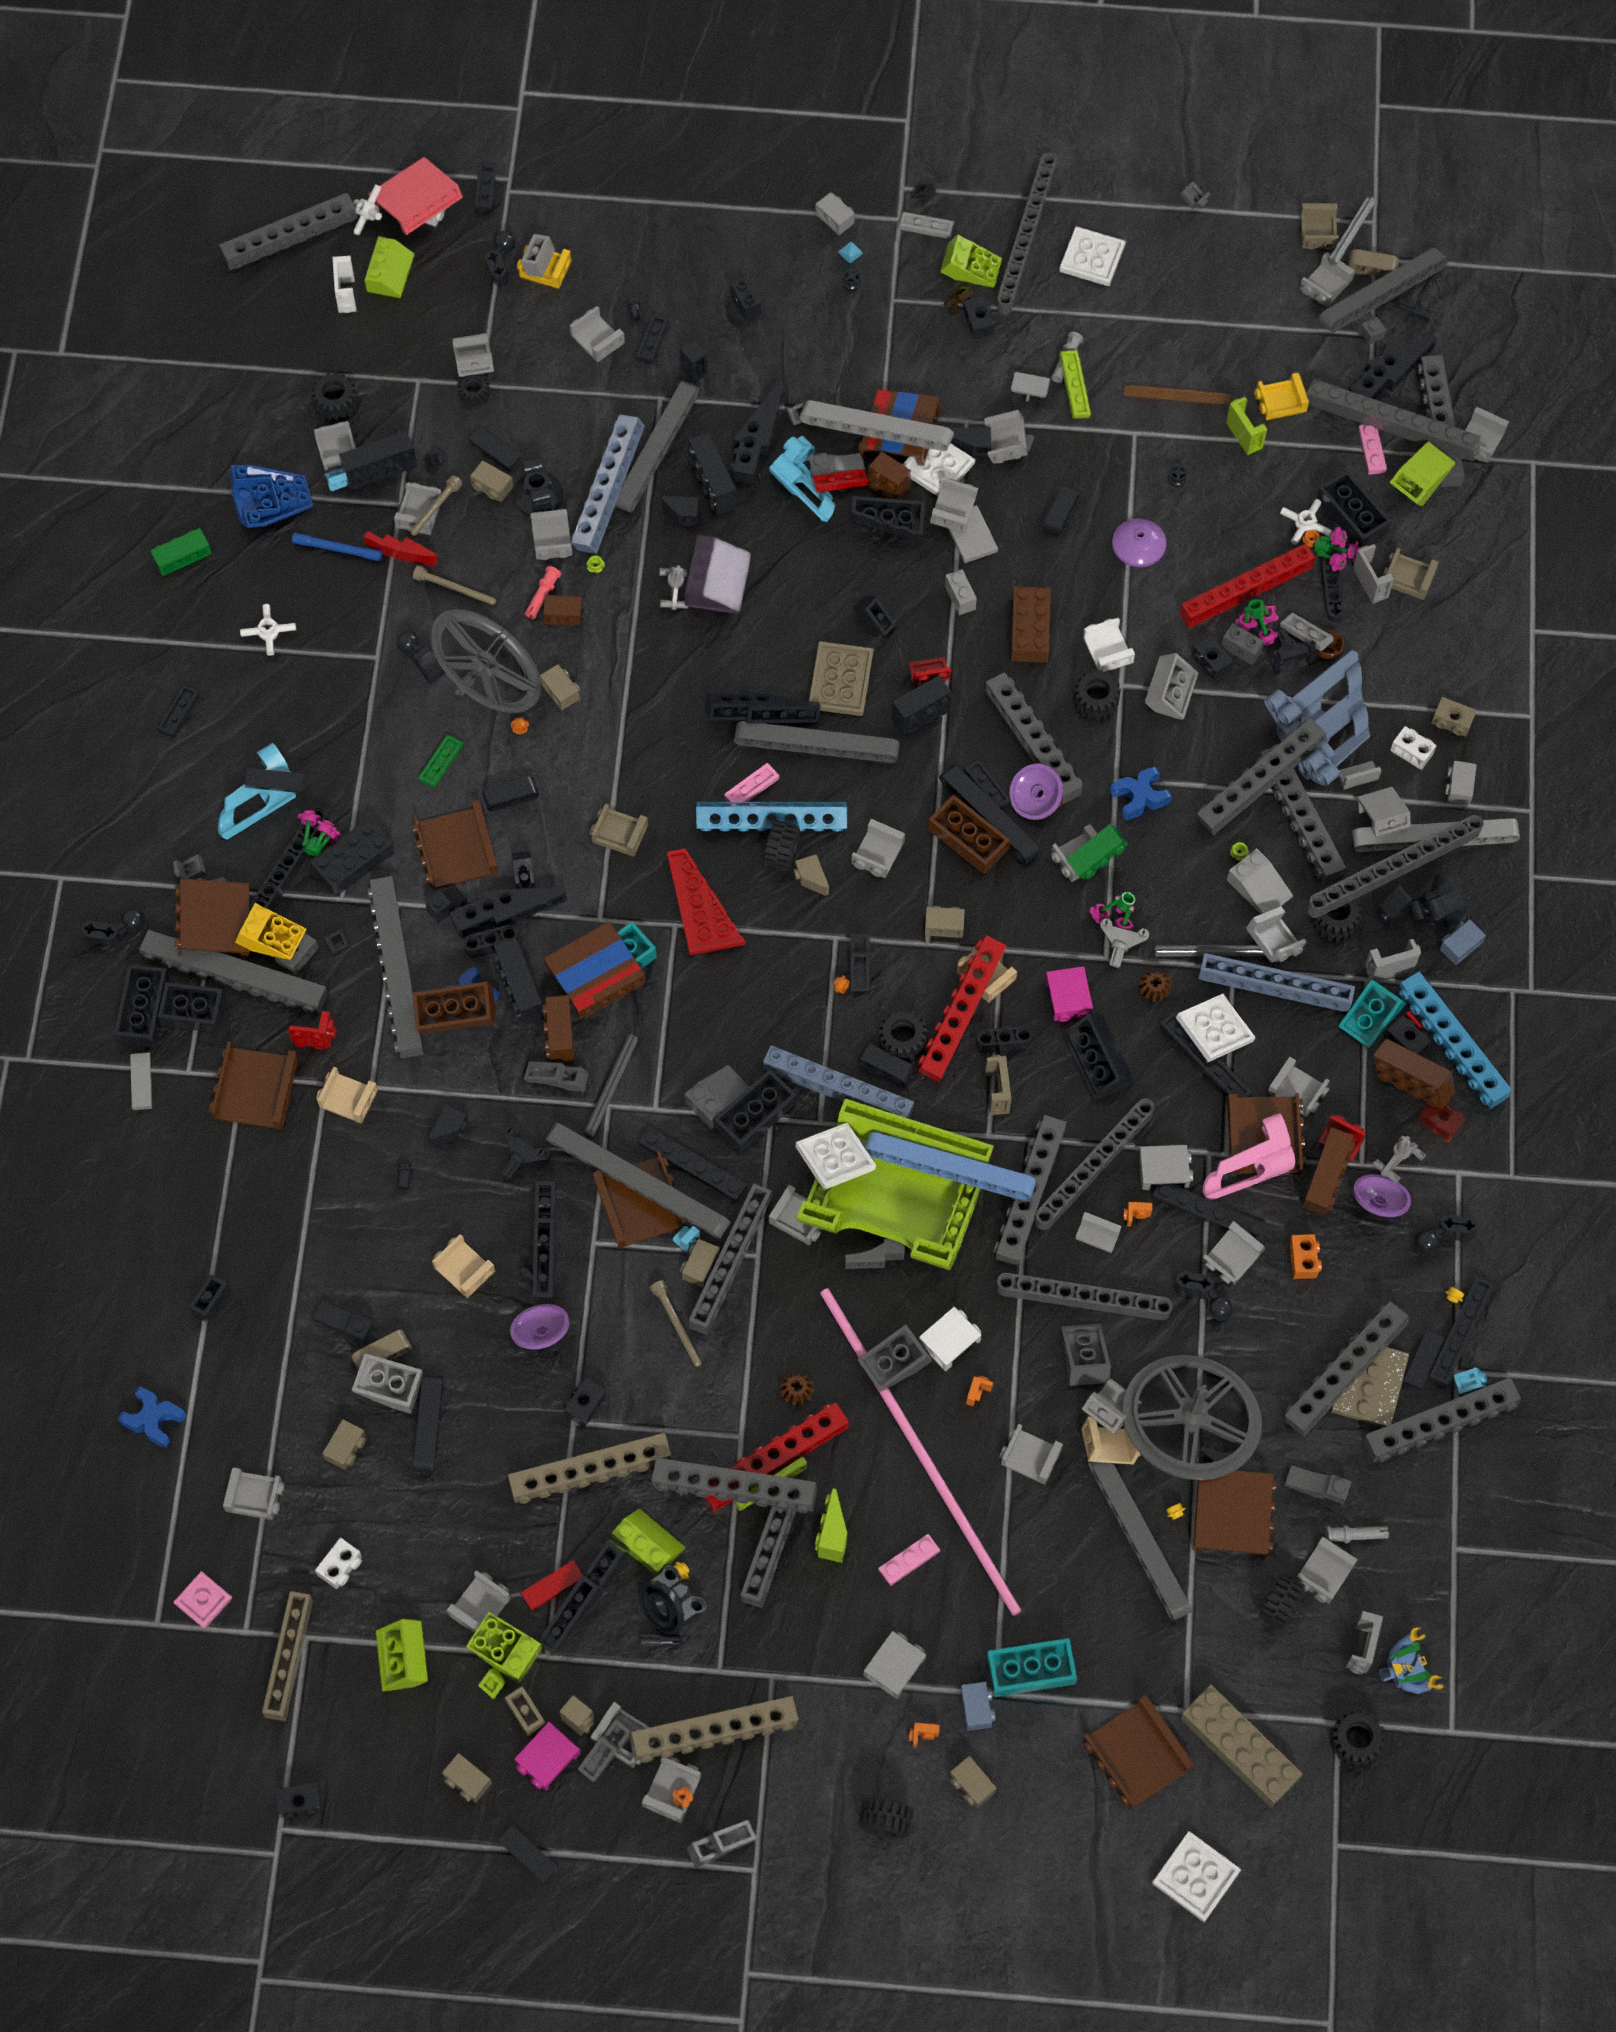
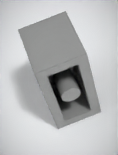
M831 192L816 203V215L838 235L854 224L855 213L852 208L847 207L838 196Z
M533 234L521 260L527 275L543 277L555 251L549 236Z
M963 569L947 574L945 577V588L958 615L976 610L977 598Z
M1454 761L1452 767L1448 768L1447 778H1450V783L1446 784L1445 794L1448 795L1447 802L1470 805L1473 798L1476 764Z

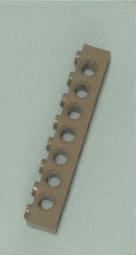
M662 1433L508 1474L515 1503L519 1502L522 1504L531 1501V1498H546L554 1492L565 1493L570 1488L576 1486L579 1488L587 1487L591 1482H606L610 1477H625L629 1475V1472L636 1470L637 1472H643L648 1470L649 1467L655 1466L656 1458L672 1460L666 1434ZM650 1450L655 1454L652 1457H646L644 1453ZM627 1456L635 1457V1460L631 1463L626 1462L624 1459ZM608 1461L616 1463L612 1468H607L605 1464ZM589 1466H593L596 1468V1470L593 1473H587L585 1471L586 1468ZM573 1471L576 1473V1476L574 1478H567L566 1474ZM549 1477H555L557 1479L552 1484L546 1482L547 1478ZM529 1482L537 1483V1486L533 1489L526 1487Z
M793 1696L633 1731L629 1739L635 1761L641 1760V1763L652 1761L653 1757L661 1756V1758H667L679 1751L684 1754L694 1751V1748L702 1747V1749L711 1748L715 1743L719 1742L729 1744L734 1742V1739L741 1737L742 1740H747L759 1733L769 1735L774 1733V1730L781 1728L782 1731L791 1730L799 1719ZM776 1713L780 1720L773 1721L770 1718V1714ZM750 1718H757L760 1725H752ZM730 1723H738L740 1729L733 1730L730 1727ZM717 1727L720 1733L714 1735L710 1732L709 1728ZM696 1731L700 1738H691L689 1732ZM677 1736L680 1742L674 1744L670 1742L669 1737ZM649 1741H657L659 1743V1747L652 1748L649 1745Z

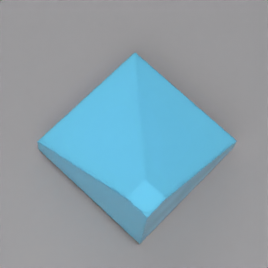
M852 242L838 251L849 263L863 254Z

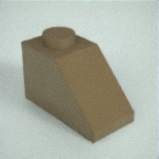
M817 855L795 861V868L793 869L795 879H799L801 885L825 896L829 895V885Z

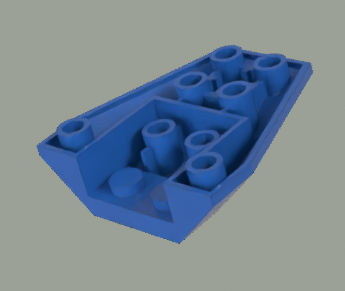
M235 465L230 467L231 494L239 522L246 527L267 526L313 507L304 475L253 465Z

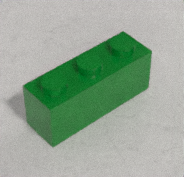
M200 528L150 550L152 558L162 576L212 554L209 543Z
M1109 824L1066 860L1078 877L1089 879L1096 873L1095 871L1098 868L1106 866L1113 856L1121 854L1128 843L1118 829Z

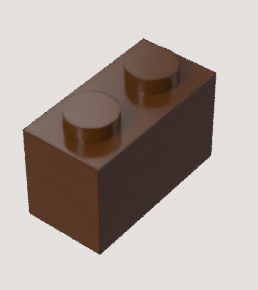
M545 595L544 623L549 625H581L582 597Z

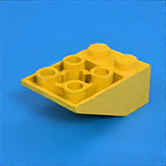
M255 903L235 943L253 952L291 960L306 928Z

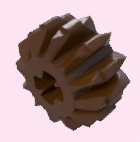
M1156 969L1154 974L1149 970L1147 975H1142L1139 987L1141 988L1140 993L1146 994V1000L1152 998L1154 1003L1156 998L1162 1001L1164 997L1169 996L1172 985L1169 984L1170 977L1165 978V972L1158 974Z
M799 1371L797 1376L791 1372L790 1378L786 1376L783 1378L785 1383L780 1384L782 1389L780 1394L781 1396H786V1403L792 1400V1405L795 1406L796 1401H799L800 1405H804V1399L810 1401V1394L814 1393V1389L811 1388L813 1381H808V1375L801 1377V1372ZM795 1386L800 1387L799 1391H794Z

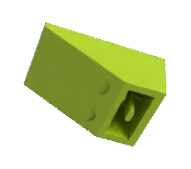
M957 235L947 245L940 272L955 280L995 287L1002 258Z
M1428 441L1400 468L1390 483L1416 504L1423 506L1456 462Z
M833 1488L832 1494H827L825 1502V1512L827 1514H822L820 1531L822 1533L818 1532L815 1550H818V1557L842 1563L847 1544V1530L837 1491Z
M490 1612L487 1613L466 1648L518 1684L521 1683L542 1650L541 1643Z

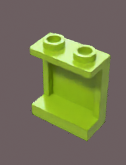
M1243 397L1235 399L1230 403L1226 424L1246 454L1250 455L1263 449L1267 428L1264 424L1253 427L1245 414L1247 399Z

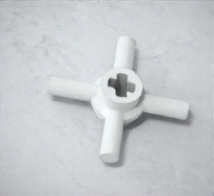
M375 184L368 200H354L353 204L356 207V213L360 215L353 231L354 233L360 235L367 219H381L382 215L379 213V207L375 205V201L382 187Z
M1315 499L1310 509L1302 511L1300 514L1284 507L1282 508L1280 514L1294 520L1298 529L1291 540L1294 545H1297L1302 535L1309 530H1316L1328 537L1330 536L1332 530L1318 524L1315 513L1321 505L1320 500Z
M264 604L262 606L264 619L260 621L258 627L240 629L241 637L259 635L266 641L267 655H273V640L277 638L279 632L296 630V624L278 625L277 622L271 619L270 605Z

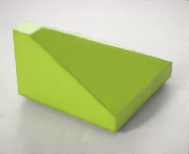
M492 1668L478 1686L494 1699L506 1682L499 1671Z

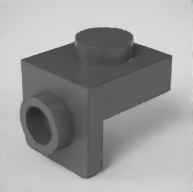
M1193 181L1179 193L1192 209L1197 206L1201 208L1208 202L1206 198L1210 195L1209 192L1204 194Z
M195 855L184 862L177 860L173 862L174 874L178 879L194 880L206 873L202 857L199 855Z

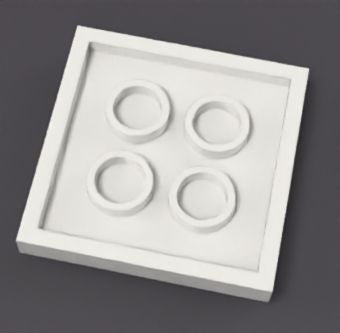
M1076 227L1059 272L1110 286L1126 241Z
M950 443L947 451L929 449L924 466L917 465L915 457H909L903 465L911 470L910 479L936 496H939L943 479H954L959 482L975 464V459Z
M1224 994L1180 1012L1176 1016V1019L1208 1062L1255 1040V1036Z
M848 1123L796 1142L795 1147L824 1190L874 1171L876 1168V1164Z
M1189 1831L1152 1884L1205 1922L1241 1869Z

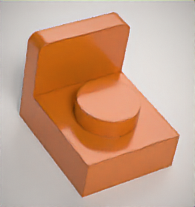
M1129 1202L1127 1209L1124 1208L1123 1220H1127V1226L1131 1227L1132 1216H1136L1138 1219L1150 1217L1152 1203Z
M974 1376L966 1404L974 1406L975 1400H980L983 1390L991 1392L993 1382L983 1376Z
M915 1723L914 1729L910 1728L909 1741H913V1747H917L918 1735L922 1736V1739L933 1740L934 1737L939 1736L940 1725Z

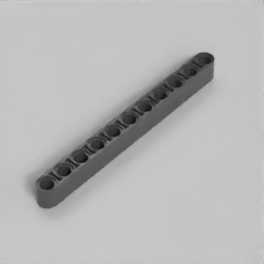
M1045 153L1041 157L1000 287L997 311L1003 315L1009 314L1013 309L1051 187L1057 161L1053 153Z
M1477 815L1470 816L1312 895L1307 906V913L1313 918H1318L1476 839L1483 828V819Z
M555 1122L545 1138L556 1147L718 1239H721L731 1223L724 1216L558 1122Z

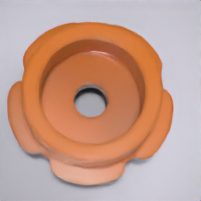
M1309 530L1305 533L1302 540L1308 547H1314L1316 540L1320 536L1317 531Z
M521 717L515 718L511 722V728L516 734L525 733L527 726H529V722Z
M846 976L837 977L833 983L835 992L845 993L849 987L850 980L846 979Z
M687 1787L677 1788L672 1794L674 1797L673 1803L676 1806L687 1807L690 1801L693 1800V1794Z

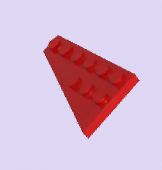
M680 849L667 852L689 955L746 945L744 938L737 931L736 926L732 923L713 890L710 889L707 881L697 869L687 850Z

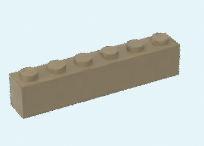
M290 1591L262 1712L265 1718L286 1721L313 1604L310 1594Z

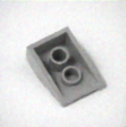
M1255 849L1229 870L1227 881L1260 914L1284 905L1293 897V894L1271 862L1258 849Z
M365 1353L352 1392L390 1408L411 1414L422 1383L423 1372L421 1369Z

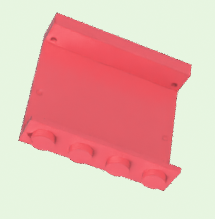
M423 157L382 184L375 205H380L400 223L402 231L407 235L460 200L462 195L458 184Z

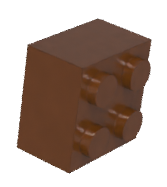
M881 452L869 466L868 486L873 491L882 494L886 499L901 500L910 490L911 470Z

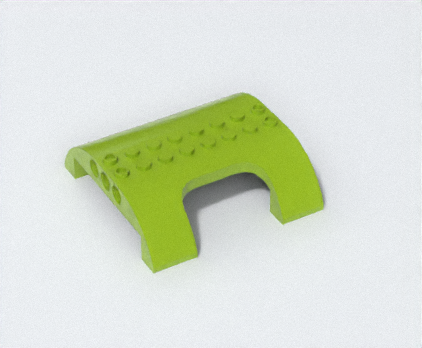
M848 1099L844 1100L839 1112L837 1126L848 1123L864 1148L869 1134L876 1132L989 1164L992 1155L993 1145ZM871 1157L876 1164L874 1171L825 1190L818 1180L815 1179L807 1201L803 1200L797 1214L798 1222L835 1234L846 1228L873 1233L906 1245L911 1249L912 1259L950 1270L960 1249L981 1188Z

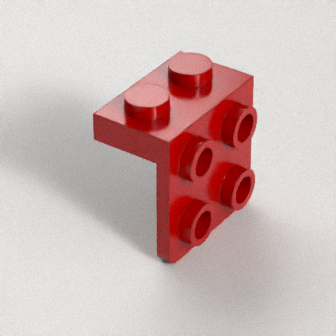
M945 657L909 663L913 686L917 685L919 687L937 676H940L945 683L946 680H949L951 667H947Z
M322 1011L319 1029L288 1026V1032L292 1043L298 1047L313 1046L316 1049L331 1048L332 1038H336L337 1028L334 1027V1019L331 1018L330 1012Z
M1331 1115L1318 1144L1325 1146L1331 1128L1354 1135L1352 1139L1355 1142L1350 1158L1346 1157L1353 1162L1366 1133L1361 1126L1347 1123L1344 1117Z

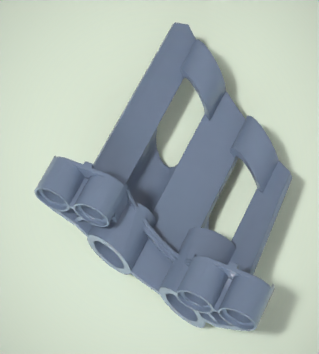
M1350 650L1292 698L1288 697L1278 688L1264 700L1267 709L1277 724V734L1281 742L1284 741L1287 734L1296 731L1300 723L1310 718L1325 731L1327 740L1297 765L1300 773L1306 780L1311 778L1314 782L1323 786H1327L1341 775V772L1339 773L1336 767L1370 737L1366 704H1363L1361 691V666L1358 661V653ZM1346 676L1348 695L1327 712H1323L1321 700L1324 693ZM1353 720L1354 735L1333 751L1328 744L1329 739ZM1302 737L1299 739V741L1305 742L1308 740V738Z

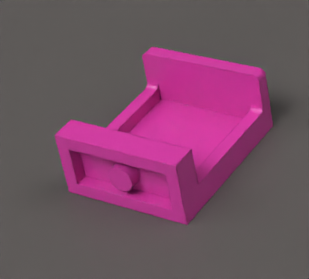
M1084 967L1046 972L1045 981L1046 986L1049 987L1054 1021L1066 1022L1072 1018L1082 1019L1086 1015L1092 1014L1093 1006Z
M548 1722L515 1758L516 1769L524 1776L528 1774L532 1778L531 1782L539 1790L543 1788L547 1791L549 1784L572 1759L575 1760L581 1754L580 1749Z

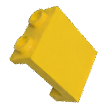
M528 245L525 246L523 255L525 254ZM566 249L563 250L562 254L554 252L543 277L527 275L521 263L522 259H520L517 265L521 278L560 288L571 263V253Z
M1299 373L1292 374L1291 380L1264 386L1262 381L1257 383L1254 394L1255 398L1259 399L1260 412L1264 414L1266 420L1307 412L1309 401Z

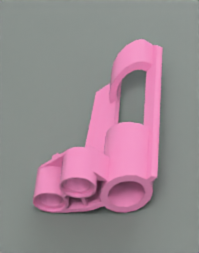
M1280 1113L1262 1120V1131L1266 1141L1219 1162L1217 1171L1210 1173L1204 1182L1203 1194L1206 1199L1212 1201L1289 1172V1170L1294 1168V1152L1290 1146V1137ZM1254 1164L1258 1175L1221 1188V1179L1224 1174Z

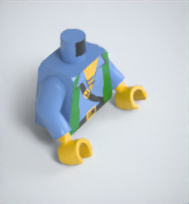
M1414 1628L1411 1634L1399 1640L1390 1651V1656L1387 1659L1388 1667L1379 1670L1380 1678L1383 1682L1393 1679L1397 1688H1402L1404 1691L1415 1694L1432 1690V1687L1436 1689L1443 1688L1441 1684L1435 1685L1436 1680L1441 1679V1677L1431 1676L1419 1642L1415 1643V1640H1423L1425 1638V1635L1420 1637L1416 1635V1632L1421 1628Z

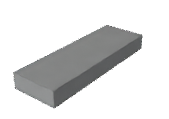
M903 212L899 229L950 239L954 221Z
M1291 613L1280 623L1282 629L1307 644L1311 640L1316 641V649L1322 651L1333 642L1332 635L1294 613Z
M150 1053L130 1054L132 1109H152Z

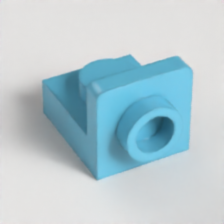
M342 468L325 474L331 491L347 486V476Z
M684 1226L673 1237V1242L687 1253L691 1245L700 1239L699 1230L694 1226L691 1229Z
M1478 1368L1454 1375L1460 1395L1485 1388L1486 1383H1488L1485 1373L1481 1372Z

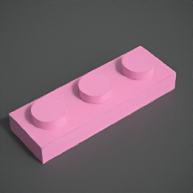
M1359 425L1358 432L1368 475L1386 473L1387 467L1378 429L1371 425Z
M766 763L725 793L724 798L728 802H748L779 780V775Z
M927 1534L879 1567L878 1570L887 1583L892 1586L938 1554L940 1549L930 1535Z

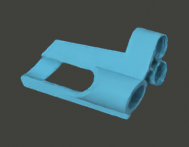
M804 436L798 439L791 437L784 444L785 453H782L770 466L769 472L789 492L798 496L822 521L827 522L835 509V504L832 501L833 497L828 491L816 493L811 481V472L803 464V462L808 460V456L815 453V447ZM804 483L822 501L819 508L794 484Z
M273 743L256 752L262 760L260 763L265 770L291 772L286 761ZM244 784L225 798L224 810H222L218 821L219 834L225 839L231 838L296 798V793L245 788ZM259 793L266 806L235 825L233 821L235 807Z

